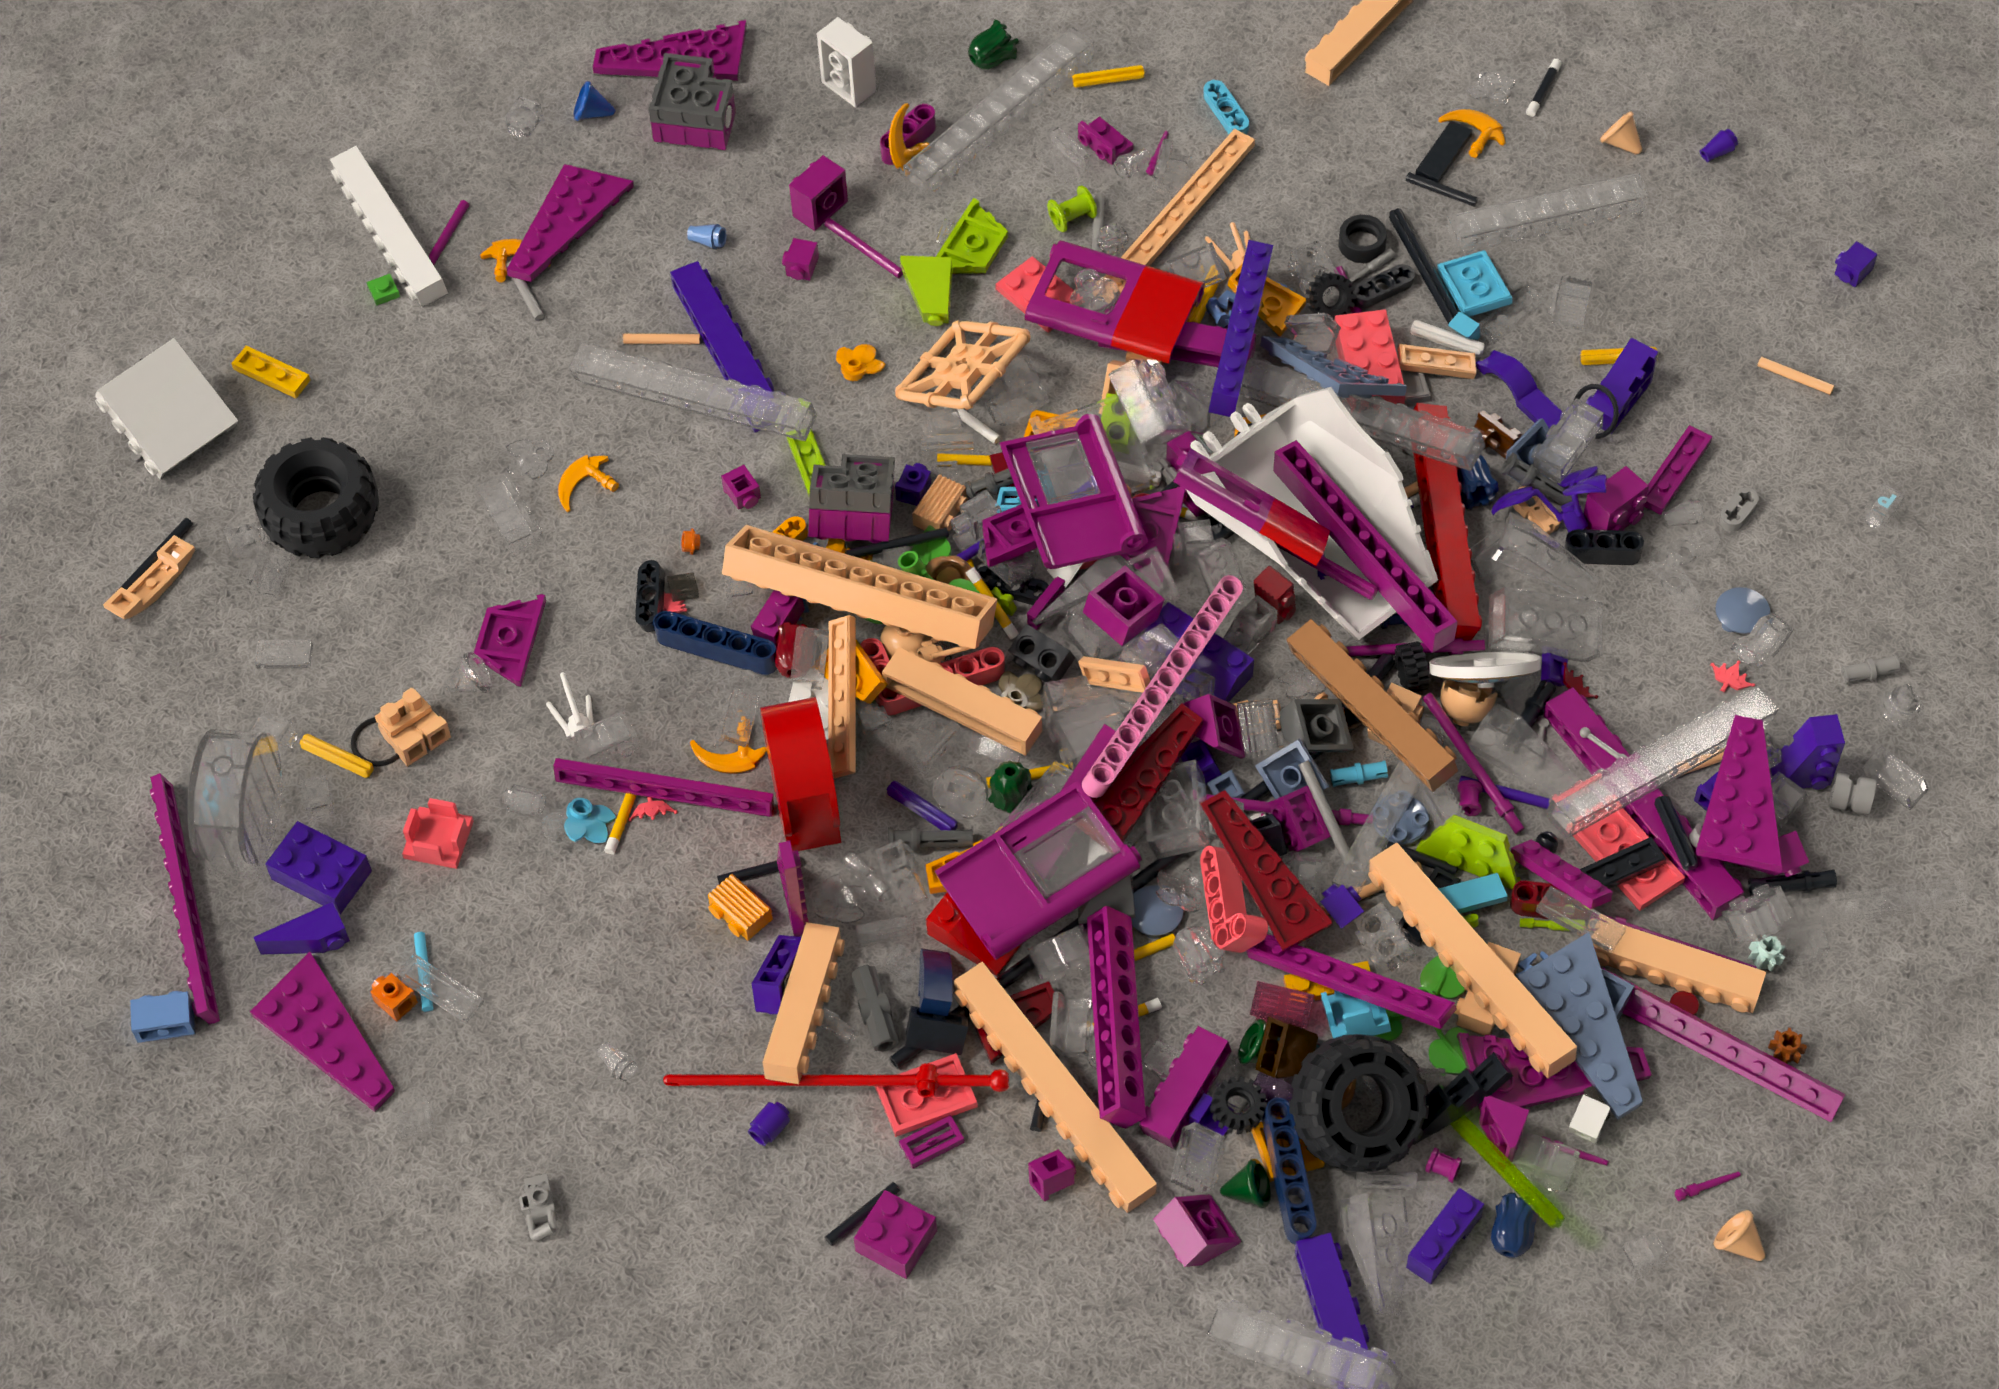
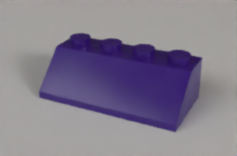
M1167 602L1161 609L1159 618L1146 628L1134 654L1159 670L1194 618L1170 602ZM1214 633L1179 685L1198 698L1211 694L1229 702L1253 677L1254 659Z

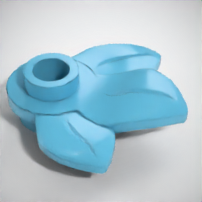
M576 798L567 806L566 815L568 818L565 821L564 829L567 836L574 842L585 837L593 843H604L608 837L605 824L613 821L616 816L604 805H592L585 798Z

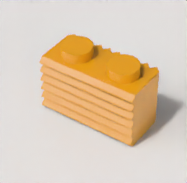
M730 874L725 881H722L720 885L708 894L710 904L708 908L710 912L719 920L723 918L728 923L731 932L737 937L742 935L749 941L773 920L771 908L733 874Z

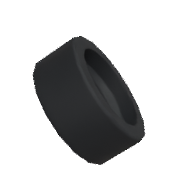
M1359 214L1349 217L1340 227L1338 247L1341 254L1348 260L1356 263L1371 262L1385 251L1387 239L1385 225L1378 218L1371 215ZM1362 231L1373 234L1378 240L1372 245L1358 246L1348 240V236Z

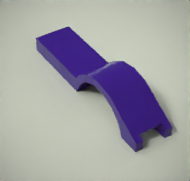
M1494 350L1490 353L1489 357L1483 361L1478 360L1476 362V368L1483 375L1493 373L1506 383L1514 396L1516 406L1534 423L1543 418L1555 438L1572 427L1573 421L1537 388L1530 372L1517 359Z

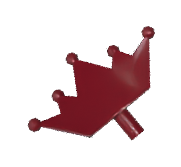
M1564 662L1563 683L1568 689L1574 688L1579 695L1581 694L1585 698L1594 697L1597 699L1598 695L1589 693V686L1583 687L1582 678L1584 676L1581 674L1579 677H1574V670L1569 672L1567 663Z

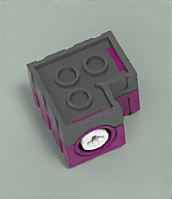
M664 54L663 65L660 67L657 78L658 82L655 85L652 102H650L648 108L654 142H669L670 144L726 150L736 115L732 80L715 78L712 58Z
M842 454L840 466L814 465L810 485L808 537H815L820 540L837 538L845 541L869 540L873 543L889 542L894 497L895 457Z

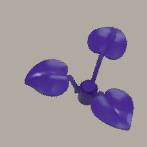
M1592 466L1584 470L1574 471L1560 478L1557 481L1558 485L1562 487L1569 486V488L1563 491V495H1571L1572 498L1571 502L1561 506V512L1538 489L1533 490L1532 486L1506 493L1496 501L1491 512L1494 516L1500 509L1525 502L1533 496H1537L1554 513L1557 521H1564L1568 533L1572 530L1584 529L1588 526V523L1579 505L1578 494L1606 493L1607 477L1605 474L1594 476L1598 472V467Z

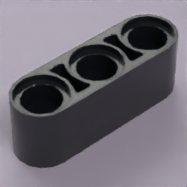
M1576 529L1566 535L1563 556L1568 562L1574 564L1634 565L1641 558L1644 539L1641 534L1634 531Z

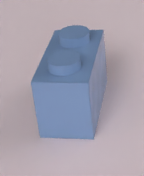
M172 991L167 995L160 996L145 995L139 999L130 1000L131 1031L137 1043L195 1034L193 1001L188 991Z

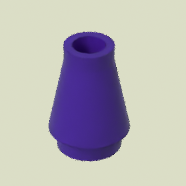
M1730 129L1720 130L1705 147L1700 149L1701 157L1706 162H1709L1712 159L1733 152L1738 145L1737 137Z

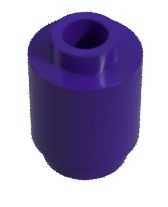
M768 1102L751 1121L748 1134L762 1146H766L768 1142L772 1143L790 1122L788 1109L779 1102L775 1104Z

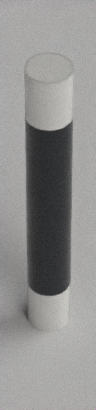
M1553 59L1526 110L1527 115L1534 117L1562 65L1559 59Z

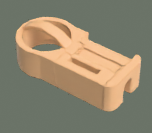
M1532 497L1536 504L1531 507L1526 502L1513 505L1515 511L1524 519L1527 518L1537 529L1541 538L1548 536L1559 528L1561 521H1557L1554 513L1539 497Z

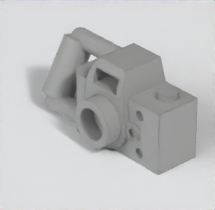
M547 1173L524 1179L525 1193L519 1198L523 1217H526L530 1238L536 1242L556 1232L557 1215ZM546 1223V1224H544V1225H542V1226H540V1227H538V1228H536V1226H535V1225H539V1224Z

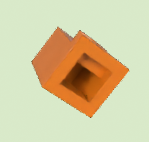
M392 973L387 977H378L372 984L370 993L373 1001L396 1022L418 1003L414 990L410 987L408 988Z

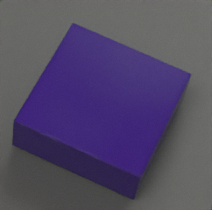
M1552 653L1542 654L1541 681L1546 680L1547 683L1549 681L1559 687L1565 686L1563 683V663L1566 662L1568 668V659Z

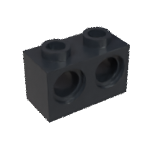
M1025 624L1008 650L1014 656L1012 661L1025 670L1028 666L1036 670L1034 675L1045 683L1052 680L1058 684L1076 658L1070 650L1028 624ZM1028 645H1035L1032 653L1024 654V650ZM1057 658V662L1052 668H1046V663L1049 659Z

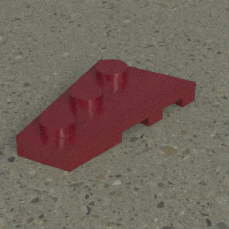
M1050 981L1010 995L1011 999L1035 1029L1060 1010L1059 1001ZM974 1025L989 1062L992 1065L1003 1054L1000 1050L995 1051L987 1040L988 1034L984 1029H978Z

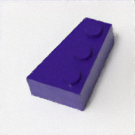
M1632 337L1600 383V385L1605 386L1612 392L1618 404L1619 417L1615 429L1652 383L1658 351ZM1597 390L1594 395L1589 396L1584 408L1587 409L1585 420L1603 430H1607L1613 420V406L1609 397L1604 392Z
M1837 714L1809 717L1793 735L1794 741L1790 746L1784 745L1781 749L1782 755L1777 760L1772 759L1769 762L1776 792L1804 788L1819 790L1831 786L1845 745Z

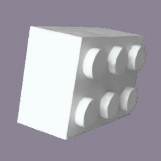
M837 17L817 33L821 82L856 108L876 92L873 43L869 37L863 36L856 31L850 23H846Z

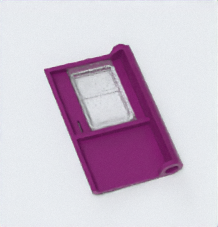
M1083 415L1077 421L1076 426L999 442L1046 568H1062L1133 552L1145 546L1147 536L1098 415Z
M1077 781L935 870V873L989 953L997 960L1140 869L1139 862L1142 861V858L1134 846L1129 848L1126 844H1123Z

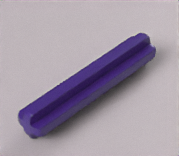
M892 781L887 787V794L940 830L957 829V820L898 781Z

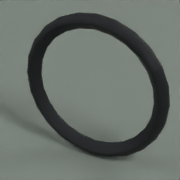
M1589 384L1580 389L1576 394L1572 406V415L1577 428L1582 434L1592 439H1601L1611 434L1615 429L1619 417V408L1614 395L1608 388L1600 384ZM1591 389L1604 392L1609 397L1613 406L1611 425L1607 430L1599 434L1587 431L1578 418V402L1581 396Z
M375 717L365 720L355 729L351 738V750L354 755L371 762L373 766H385L400 758L399 755L396 753L389 759L372 761L364 758L358 752L356 745L359 733L366 726L377 722Z

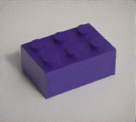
M299 821L294 824L265 863L271 880L322 906L333 902L340 915L372 872L367 855Z

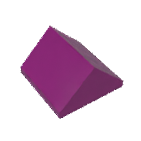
M1487 1096L1483 1100L1479 1124L1504 1172L1511 1170L1523 1138L1529 1110Z

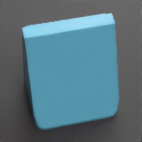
M1458 312L1450 321L1449 327L1466 338L1474 340L1480 338L1479 323L1462 312Z

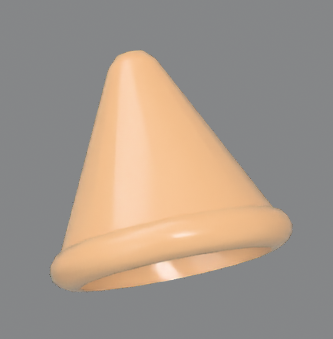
M1630 111L1621 117L1602 135L1600 141L1634 154H1640L1642 146L1633 117L1634 113Z
M1744 1210L1734 1215L1723 1225L1715 1237L1714 1246L1718 1250H1725L1756 1261H1762L1765 1258V1252L1753 1220V1214L1749 1210Z

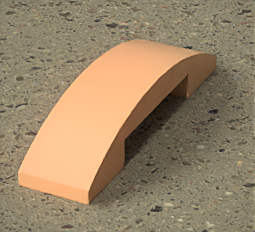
M174 535L157 551L158 560L127 590L121 587L103 604L104 608L124 620L148 608L182 573L195 552V547Z

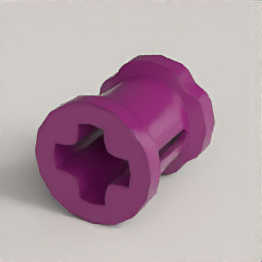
M1474 780L1461 781L1457 785V791L1460 793L1459 804L1456 806L1457 813L1464 816H1477L1482 811V807L1479 804L1482 784Z
M1435 1147L1427 1162L1425 1172H1435L1448 1178V1182L1453 1183L1463 1159L1460 1157L1454 1159L1440 1153V1150Z

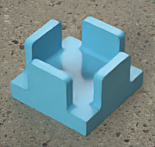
M1334 990V994L1327 996L1326 992L1321 993V1000L1332 1038L1352 1034L1375 1036L1391 1031L1385 1008Z

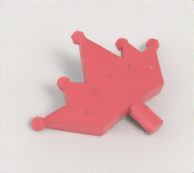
M664 592L663 611L674 613L687 612L686 605L682 604L687 600L686 596L683 598H672L674 596L673 592Z
M1739 660L1727 670L1726 663H1723L1720 668L1715 666L1714 663L1710 664L1713 667L1715 679L1723 683L1720 691L1725 692L1728 686L1735 690L1755 686L1754 683L1751 684L1745 681L1746 673L1739 676V664L1741 663Z
M647 797L648 802L639 804L632 816L628 818V821L631 822L637 816L642 819L645 814L654 820L659 812L665 815L666 811L674 812V814H677L678 811L671 808L663 800L653 801L652 797Z

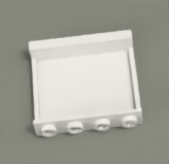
M175 338L99 388L95 395L97 398L95 402L103 413H109L113 418L111 422L114 428L120 434L124 433L130 440L128 445L136 455L141 454L146 461L144 462L146 469L151 475L154 476L156 474L159 479L166 472L219 435L233 429L238 423L237 418Z

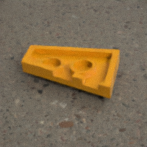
M1243 264L1237 268L1228 280L1227 286L1235 293ZM1266 277L1258 316L1281 337L1306 306V298Z

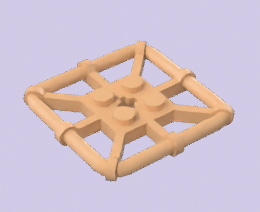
M957 320L952 323V326L928 352H924L921 355L920 362L901 384L895 388L896 398L925 404L929 408L940 406L969 410L973 408V404L982 397L994 381L1005 374V368L1023 347L1029 343L1031 339L1030 332L1025 328L1002 326L997 322L979 323L971 321L960 322ZM964 331L983 333V335L975 345L966 344ZM998 336L1011 337L999 344L989 347ZM955 337L956 346L952 348L951 353L946 358L937 357ZM1002 356L998 362L992 364L996 358ZM928 367L936 368L932 375L917 381ZM985 375V377L976 386V388L973 391H971V387L980 378V376ZM935 386H938L934 392H928L927 394L922 393ZM953 388L961 389L962 391L960 399L946 396Z

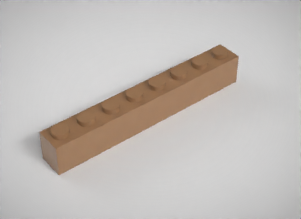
M1310 619L1287 638L1291 653L1340 699L1432 792L1458 772L1455 762L1457 757L1448 746L1443 748L1438 743L1439 740L1429 728L1424 730L1419 725L1421 722L1418 717L1410 710L1406 712L1401 707L1402 703L1395 694L1391 693L1389 695L1384 691L1385 687L1375 675L1370 677L1366 673L1367 669L1363 663L1357 658L1353 660L1348 655L1349 651L1340 641L1335 643L1331 639V633L1323 624L1318 626Z

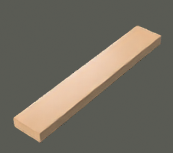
M851 615L829 621L828 753L834 779L856 773V618Z

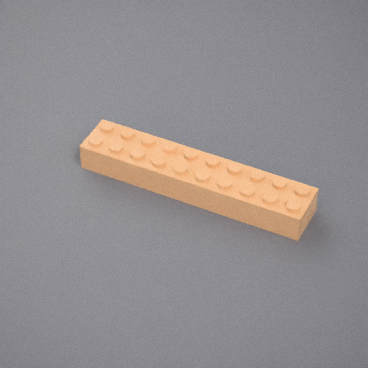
M745 525L725 545L722 574L730 576L736 581H747L756 584L760 588H770L780 591L786 596L804 598L810 603H821L831 606L832 609L837 611L854 613L860 618L878 620L887 626L905 628L911 633L932 636L935 640L952 642L965 649H976L993 627L997 598L749 525Z

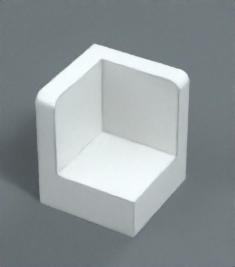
M1583 1095L1569 1125V1132L1597 1144L1610 1107Z

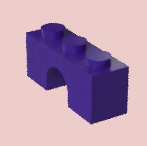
M1459 1187L1408 1254L1406 1268L1429 1284H1432L1448 1263L1449 1256L1461 1238L1465 1240L1481 1219L1484 1203Z

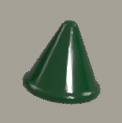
M1255 1020L1246 1030L1238 1049V1061L1240 1064L1257 1063L1266 1028L1265 1020Z
M1257 1159L1249 1160L1246 1166L1220 1188V1194L1227 1198L1266 1208L1270 1203L1271 1188L1267 1172L1262 1163Z

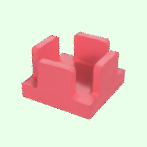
M432 798L428 801L429 808L419 807L418 811L411 808L403 829L406 839V845L402 853L403 858L457 869L474 822L472 816L459 814L457 806L453 802Z

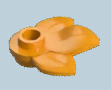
M870 344L858 345L854 350L841 347L836 353V361L841 365L843 377L849 381H859L863 378L864 374H876L885 367L883 361L875 359L876 349Z

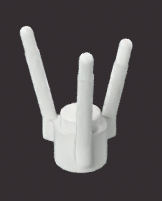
M562 672L560 676L573 713L568 719V725L551 702H547L546 705L565 731L567 739L572 738L573 741L580 742L589 739L593 735V731L596 730L593 722L591 696L586 695V717L583 713H579L566 674Z

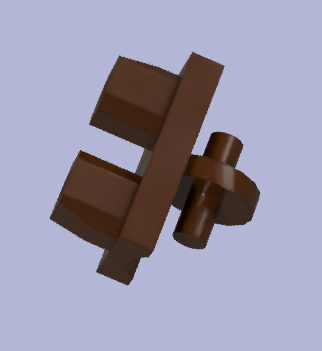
M1484 410L1479 412L1477 422L1471 430V433L1480 439L1478 446L1483 450L1490 447L1506 459L1507 451L1521 438V432L1516 428L1508 429L1502 425V418L1496 413L1489 415Z

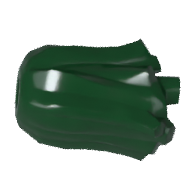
M995 19L992 26L976 35L969 45L968 56L971 62L981 69L989 70L1005 60L1017 58L1016 45L1019 44L1018 38L1010 40L1012 37L1005 30L1007 26L1004 23L1001 24L999 20Z
M1002 762L991 776V795L988 801L993 803L997 809H1002L1010 814L1015 811H1021L1023 806L1026 807L1029 801H1032L1034 794L1038 790L1031 783L1029 769L1023 767L1021 762Z

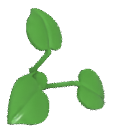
M929 525L924 532L935 529L931 525ZM946 538L914 545L911 551L904 552L899 557L898 565L902 571L934 580L927 573L925 567L929 561L936 557L950 556L952 551L951 545ZM954 579L949 583V585L980 593L972 582L965 579ZM871 618L865 619L875 624H883L881 621Z
M1439 956L1433 958L1424 967L1420 976L1422 987L1417 988L1436 996L1440 994L1446 999L1456 998L1466 991L1459 983L1456 973L1451 967H1445ZM1386 1009L1391 1031L1375 1036L1392 1041L1401 1035L1403 1028L1400 1020L1405 1019L1406 1016ZM1434 1027L1440 1038L1434 1040L1429 1046L1430 1062L1437 1070L1443 1073L1460 1074L1467 1067L1457 1034L1458 1032H1468L1459 1027H1454L1444 1035L1441 1029Z

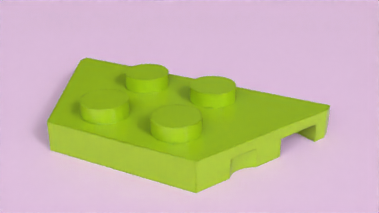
M973 198L936 257H951L952 274L986 273L1007 240L1008 231L1001 223L995 221V217L989 211L986 213L980 207V202L977 199Z
M1457 815L1451 816L1443 826L1436 828L1426 840H1421L1416 848V851L1447 861L1448 864L1458 866L1459 869L1479 877L1498 873L1503 886L1512 890L1514 885L1521 881L1520 877H1516L1514 871L1516 863L1509 849L1508 836Z

